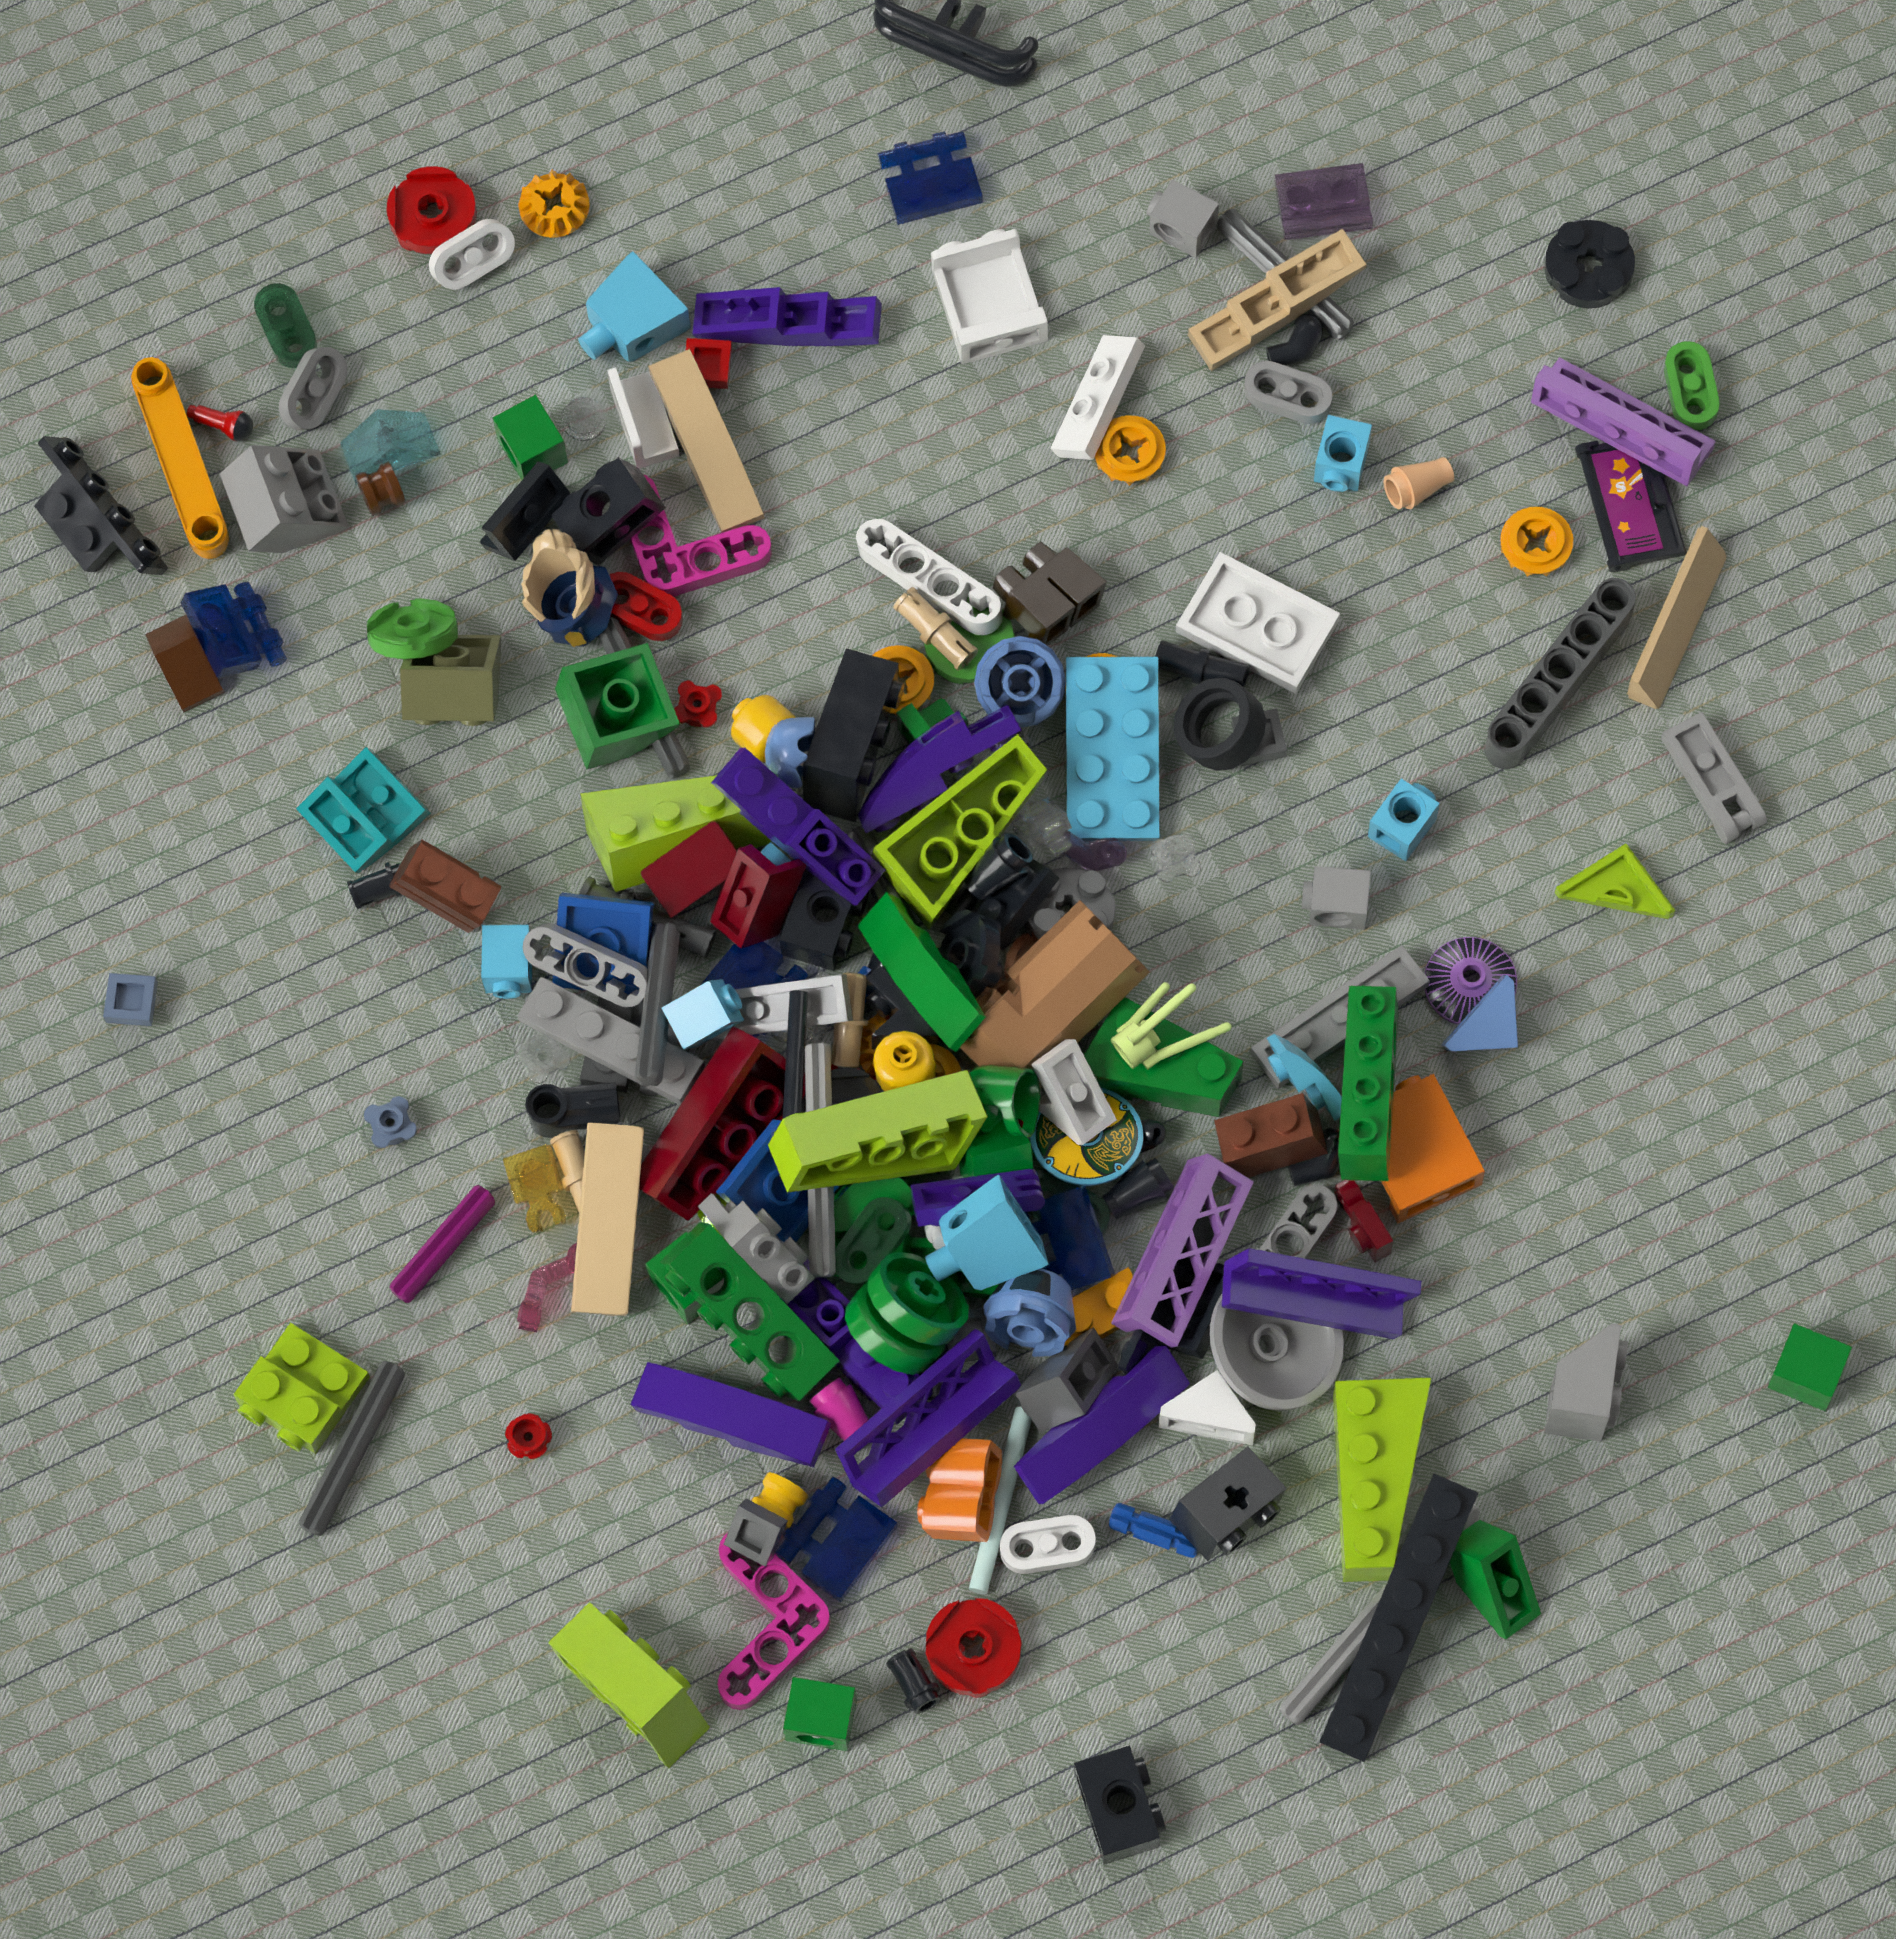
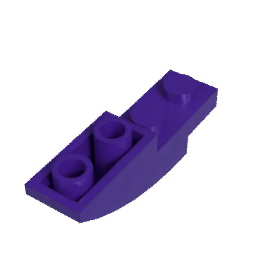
M1006 705L968 726L958 710L915 739L883 772L866 797L858 813V818L864 831L868 833L875 829L876 832H883L895 826L901 820L900 815L915 807L918 811H921L939 797L941 793L948 790L940 773L946 770L950 773L958 772L974 761L972 756L987 748L990 751H996L1010 741L1014 734L1021 731V728L1009 706Z
M740 747L711 782L741 810L739 813L794 860H802L806 864L805 869L853 905H858L885 872V869L827 816L819 809H813L746 748Z
M807 1259L803 1264L809 1270V1260ZM815 1277L786 1305L839 1359L836 1367L869 1401L873 1400L882 1409L915 1381L919 1375L894 1371L877 1362L865 1352L851 1335L845 1321L846 1306L850 1301L827 1278ZM931 1389L928 1398L933 1394ZM908 1412L902 1413L895 1420V1423L898 1425L906 1418Z

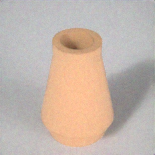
M1445 457L1433 461L1394 467L1391 470V474L1384 477L1385 493L1390 503L1396 509L1404 507L1413 509L1440 488L1454 481V472L1451 464Z

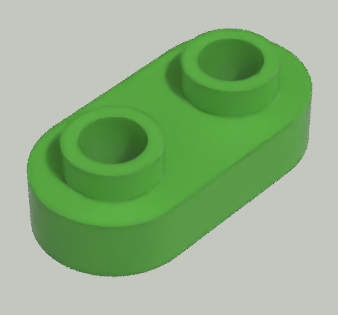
M1691 341L1677 343L1669 349L1664 363V374L1673 415L1677 421L1696 431L1703 430L1715 421L1720 404L1710 356L1707 350L1698 343ZM1688 365L1693 368L1694 372L1685 374L1679 370V367ZM1695 405L1700 407L1703 412L1692 414L1687 408Z

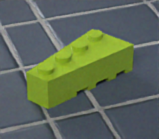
M1018 734L873 849L871 857L885 869L883 875L929 930L965 884V879L970 875L994 838L1001 837L1044 779L1047 772L1046 767Z
M717 775L580 793L586 833L615 892L646 883L641 876V871L713 820L719 823L736 849L739 846L744 847L750 844L757 848L773 842L739 813L741 810L711 784Z
M964 1070L817 1110L792 1114L782 1119L768 1147L787 1193L955 1170L986 1120L987 1115L968 1071Z
M1431 1378L1335 1381L1333 1408L1343 1582L1388 1581L1395 1564Z

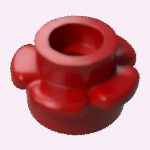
M532 1413L523 1414L515 1418L506 1427L505 1438L509 1441L507 1448L517 1458H524L525 1456L529 1459H537L547 1451V1443H550L552 1440V1431L549 1424L543 1423L540 1416ZM531 1433L533 1435L532 1440L526 1441L524 1439L525 1434Z

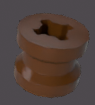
M389 461L380 464L378 471L371 474L361 472L355 475L360 492L372 516L380 514L383 507L389 504L399 506L406 503L401 486Z

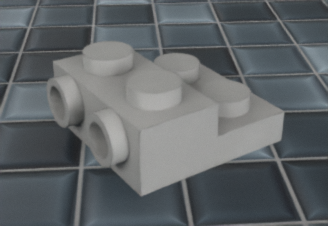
M712 1193L698 1205L729 1245L787 1304L815 1279L803 1264L809 1256L791 1237L784 1243L776 1235L782 1228L763 1208L755 1214L744 1201L738 1206L733 1201L724 1206Z

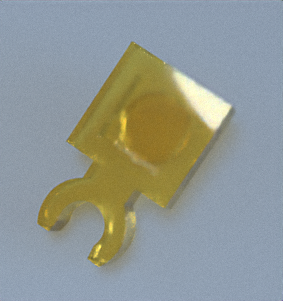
M545 1144L503 1158L515 1204L521 1205L529 1202L530 1208L526 1215L529 1229L533 1233L543 1232L540 1217L545 1211H549L552 1214L555 1225H565V1212L559 1204L553 1201L551 1195L564 1190L551 1145Z

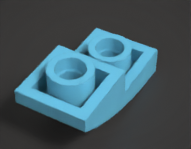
M1276 1034L1267 1037L1274 1052L1267 1059L1280 1082L1289 1079L1298 1092L1305 1089L1317 1110L1325 1107L1334 1121L1341 1117L1342 1096L1321 1068L1306 1053L1288 1040Z

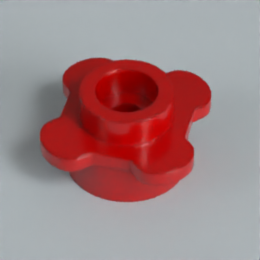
M690 680L680 683L677 689L680 695L679 703L674 708L679 723H687L694 727L705 728L715 725L718 719L716 705L722 699L721 689L714 684L707 687L697 686ZM695 701H700L702 705L700 707H694L693 703Z

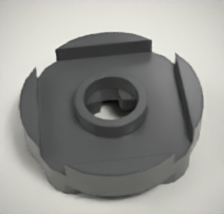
M1076 868L1053 869L1052 871L1060 879L1024 924V928L1031 938L1033 933L1040 939L1065 915L1063 910H1056L1058 907L1063 905L1074 906L1081 900L1112 931L1115 917V900L1112 892L1106 886L1105 878L1099 872L1093 870L1084 871Z

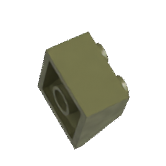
M458 635V638L450 647L437 654L423 658L403 659L400 668L402 720H414L420 725H434L441 721H460V723L467 726H478L487 721L494 722L499 699L501 635Z

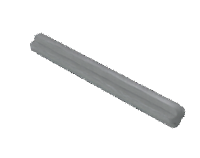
M811 1043L805 1047L806 1112L832 1106L831 1047L829 1044ZM834 1186L808 1190L809 1271L816 1278L832 1277L836 1272Z

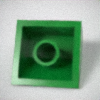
M648 643L564 666L561 669L555 691L586 770L629 758L677 729L680 725Z

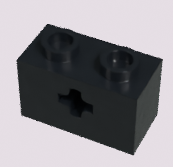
M1247 1446L1178 1501L1169 1520L1200 1554L1209 1561L1221 1551L1225 1555H1229L1246 1540L1247 1535L1245 1532L1253 1525L1257 1524L1260 1528H1263L1270 1523L1281 1511L1278 1503L1287 1488Z

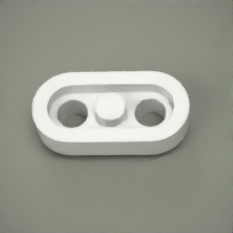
M495 219L481 220L444 242L433 251L429 261L430 273L445 288L452 290L461 289L505 263L514 251V236L509 228ZM493 234V242L489 246L483 247L482 241L484 237ZM455 257L456 263L454 267L445 270V262L449 258Z
M1077 1515L1017 1523L1010 1526L1001 1537V1559L1007 1568L1020 1574L1078 1566L1085 1563L1092 1556L1095 1550V1532L1092 1525L1086 1519ZM1068 1536H1075L1080 1540L1081 1544L1075 1550H1068L1063 1546V1540ZM1022 1543L1029 1544L1033 1548V1553L1025 1558L1019 1557L1015 1553L1016 1547Z

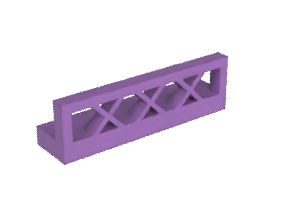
M1560 357L1552 368L1544 365L1535 378L1531 403L1687 487L1715 447V440Z
M1208 1153L1187 1160L1111 1324L1126 1333L1141 1329L1171 1348L1178 1346L1254 1181ZM1217 1175L1236 1186L1229 1204L1217 1207L1211 1189ZM1204 1203H1205V1207H1206V1210H1207V1211H1204V1212H1201V1213H1200V1211H1201V1209H1202V1207H1203V1205H1204ZM1225 1211L1222 1219H1220L1219 1212ZM1208 1216L1214 1236L1210 1245L1198 1248L1192 1229L1197 1219ZM1186 1245L1188 1252L1181 1254L1184 1246ZM1206 1252L1203 1260H1201L1200 1253ZM1189 1257L1195 1277L1191 1286L1178 1289L1173 1269L1178 1260ZM1165 1286H1167L1168 1293L1162 1295ZM1187 1293L1182 1302L1181 1294ZM1168 1298L1171 1300L1176 1316L1170 1331L1151 1320L1158 1301Z

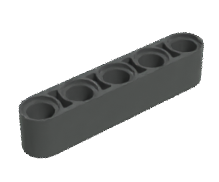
M1609 578L1596 587L1493 719L1488 728L1485 744L1486 757L1493 766L1500 769H1511L1517 767L1526 758L1627 628L1632 618L1636 593L1633 586L1626 580ZM1607 600H1616L1620 602L1624 606V608L1618 611H1612L1607 609L1603 605V602ZM1580 634H1590L1598 642L1592 645H1585L1580 643L1576 637ZM1554 668H1564L1571 676L1566 679H1558L1549 671ZM1527 702H1537L1545 710L1540 713H1530L1523 705ZM1501 736H1510L1518 742V745L1512 748H1505L1500 746L1496 739Z

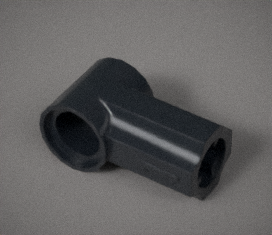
M616 1082L559 1088L553 1084H542L532 1089L526 1098L525 1107L531 1128L536 1134L545 1138H553L568 1130L587 1129V1123L616 1125L620 1122ZM545 1104H555L560 1107L558 1114L552 1118L546 1119L536 1115L538 1109Z

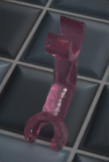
M577 1243L569 1248L567 1256L532 1271L525 1298L521 1302L517 1322H520L518 1329L537 1333L547 1285L574 1274Z

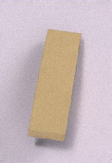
M1341 229L1267 271L1266 278L1263 281L1229 299L1226 308L1189 328L1188 337L1209 369L1213 371L1308 311L1364 270L1367 264L1345 231Z
M690 349L649 365L650 376L686 453L689 467L721 533L764 519L763 511L744 466Z

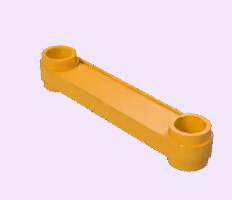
M144 358L134 366L131 381L189 545L202 558H217L227 549L229 533L171 371L158 358ZM157 376L162 378L155 385H143L150 377ZM214 530L218 532L210 540L198 539L205 531Z

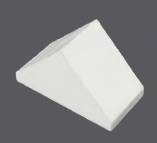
M1218 1370L1161 1406L1159 1428L1247 1445H1253L1256 1424Z

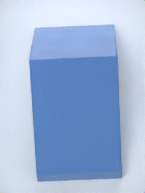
M1502 975L1444 1040L1441 1046L1447 1051L1518 1048L1514 981L1508 975Z

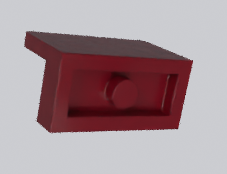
M713 820L641 871V876L672 918L727 879L738 848L736 849L719 823Z
M751 844L738 848L710 922L741 949L777 937L782 929L806 864L802 860L796 859L776 866Z

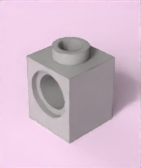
M1171 180L1164 193L1157 191L1148 206L1146 214L1150 216V235L1196 258L1218 224L1219 203Z
M1315 866L1313 882L1304 881L1302 909L1311 910L1309 925L1365 930L1370 871Z

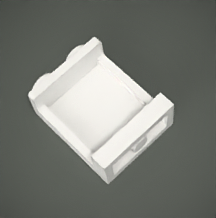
M1017 229L1009 231L993 230L987 232L979 239L965 243L952 241L931 253L932 273L962 364L1048 341V322L1043 306L1039 307L1020 250V238Z

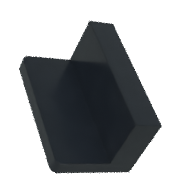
M538 461L481 527L486 534L480 540V543L486 550L516 561L553 518L551 514L561 507L563 500L571 494L549 465Z

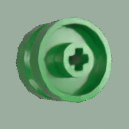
M905 1252L888 1254L868 1277V1283H865L848 1303L845 1321L851 1335L860 1347L877 1362L894 1371L914 1375L924 1373L934 1364L945 1350L946 1344L956 1336L967 1322L969 1307L963 1292L950 1276L937 1281L924 1258Z

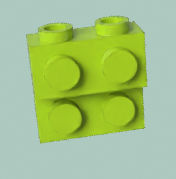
M290 1322L265 1358L259 1357L233 1395L238 1405H240L237 1411L248 1421L259 1427L265 1421L279 1430L276 1435L277 1438L290 1448L300 1452L304 1446L316 1454L366 1384L370 1375L368 1371Z

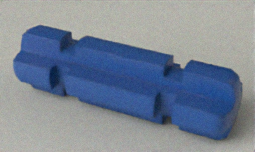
M1117 1503L1113 1508L1109 1519V1527L1123 1534H1127L1128 1531L1133 1532L1134 1538L1167 1550L1170 1547H1174L1177 1550L1176 1553L1189 1558H1194L1197 1555L1198 1550L1171 1521L1142 1511L1141 1514L1135 1513L1134 1507L1123 1503Z

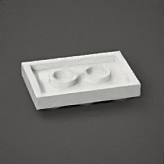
M1219 552L1176 624V633L1230 661L1250 665V671L1296 694L1338 624L1340 613Z

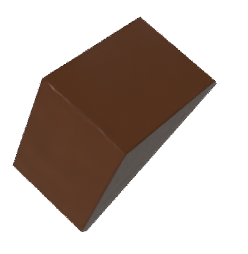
M187 615L145 634L183 713L225 693Z

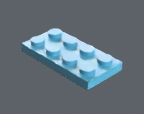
M1066 657L1067 842L1159 841L1158 657Z

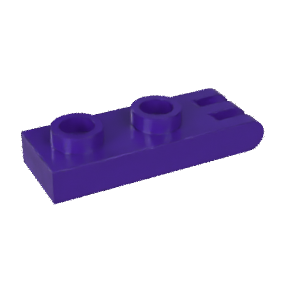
M1024 1169L911 1185V1196L918 1227L926 1225L940 1226L939 1220L945 1213L997 1175H1000L1024 1212L1040 1210L1045 1204V1199L1038 1174L1033 1169Z

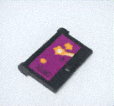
M1598 440L1582 443L1575 447L1577 458L1581 461L1602 535L1610 572L1629 570L1631 565L1670 559L1687 554L1663 473L1607 443L1599 444ZM1655 503H1657L1659 506H1664V508H1657L1655 506Z

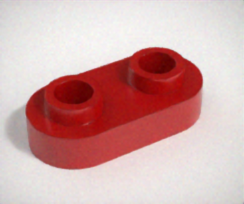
M614 572L609 574L618 595H625L629 598L624 604L614 603L610 617L617 618L620 624L654 641L669 640L680 631L683 616L681 606L676 598L630 573ZM658 615L668 618L667 622L663 625H656L652 620Z

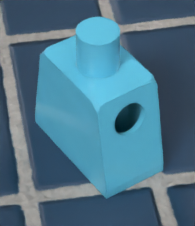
M632 251L588 298L586 302L587 314L593 327L578 338V341L583 350L593 360L613 346L626 361H635L689 330L691 326L688 308Z
M1000 1175L989 1180L941 1217L939 1225L945 1246L925 1256L927 1265L937 1281H941L962 1270L973 1288L977 1290L986 1289L1049 1265L1041 1237Z

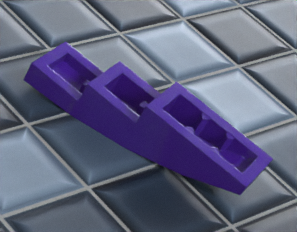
M780 287L697 293L692 334L695 338L779 346L879 344L882 303L877 296L833 299L829 292L786 295Z
M1156 1346L1126 1376L1113 1377L1104 1386L1085 1415L1051 1428L1014 1465V1468L1037 1503L1044 1504L1126 1443L1160 1413L1161 1406L1178 1396L1190 1382L1167 1346Z
M650 1362L646 1364L630 1404L637 1412L675 1421L687 1430L725 1439L733 1447L810 1467H815L831 1426L828 1420L780 1402L704 1377Z

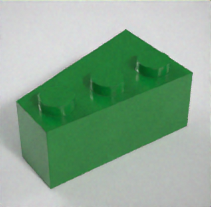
M1124 997L1110 1011L1084 1054L1099 1086L1113 1091L1127 1100H1132V1098L1161 1103L1163 1107L1220 1117L1242 1080L1244 1061L1206 1041L1159 1061L1149 1070L1142 1063L1132 1069L1111 1042V1038L1118 1034L1116 1030L1125 1024L1141 1007V1005ZM1151 1011L1144 1018V1020L1146 1021L1147 1019H1149L1154 1014V1012ZM1164 1019L1153 1028L1161 1041L1154 1048L1157 1051L1194 1034Z

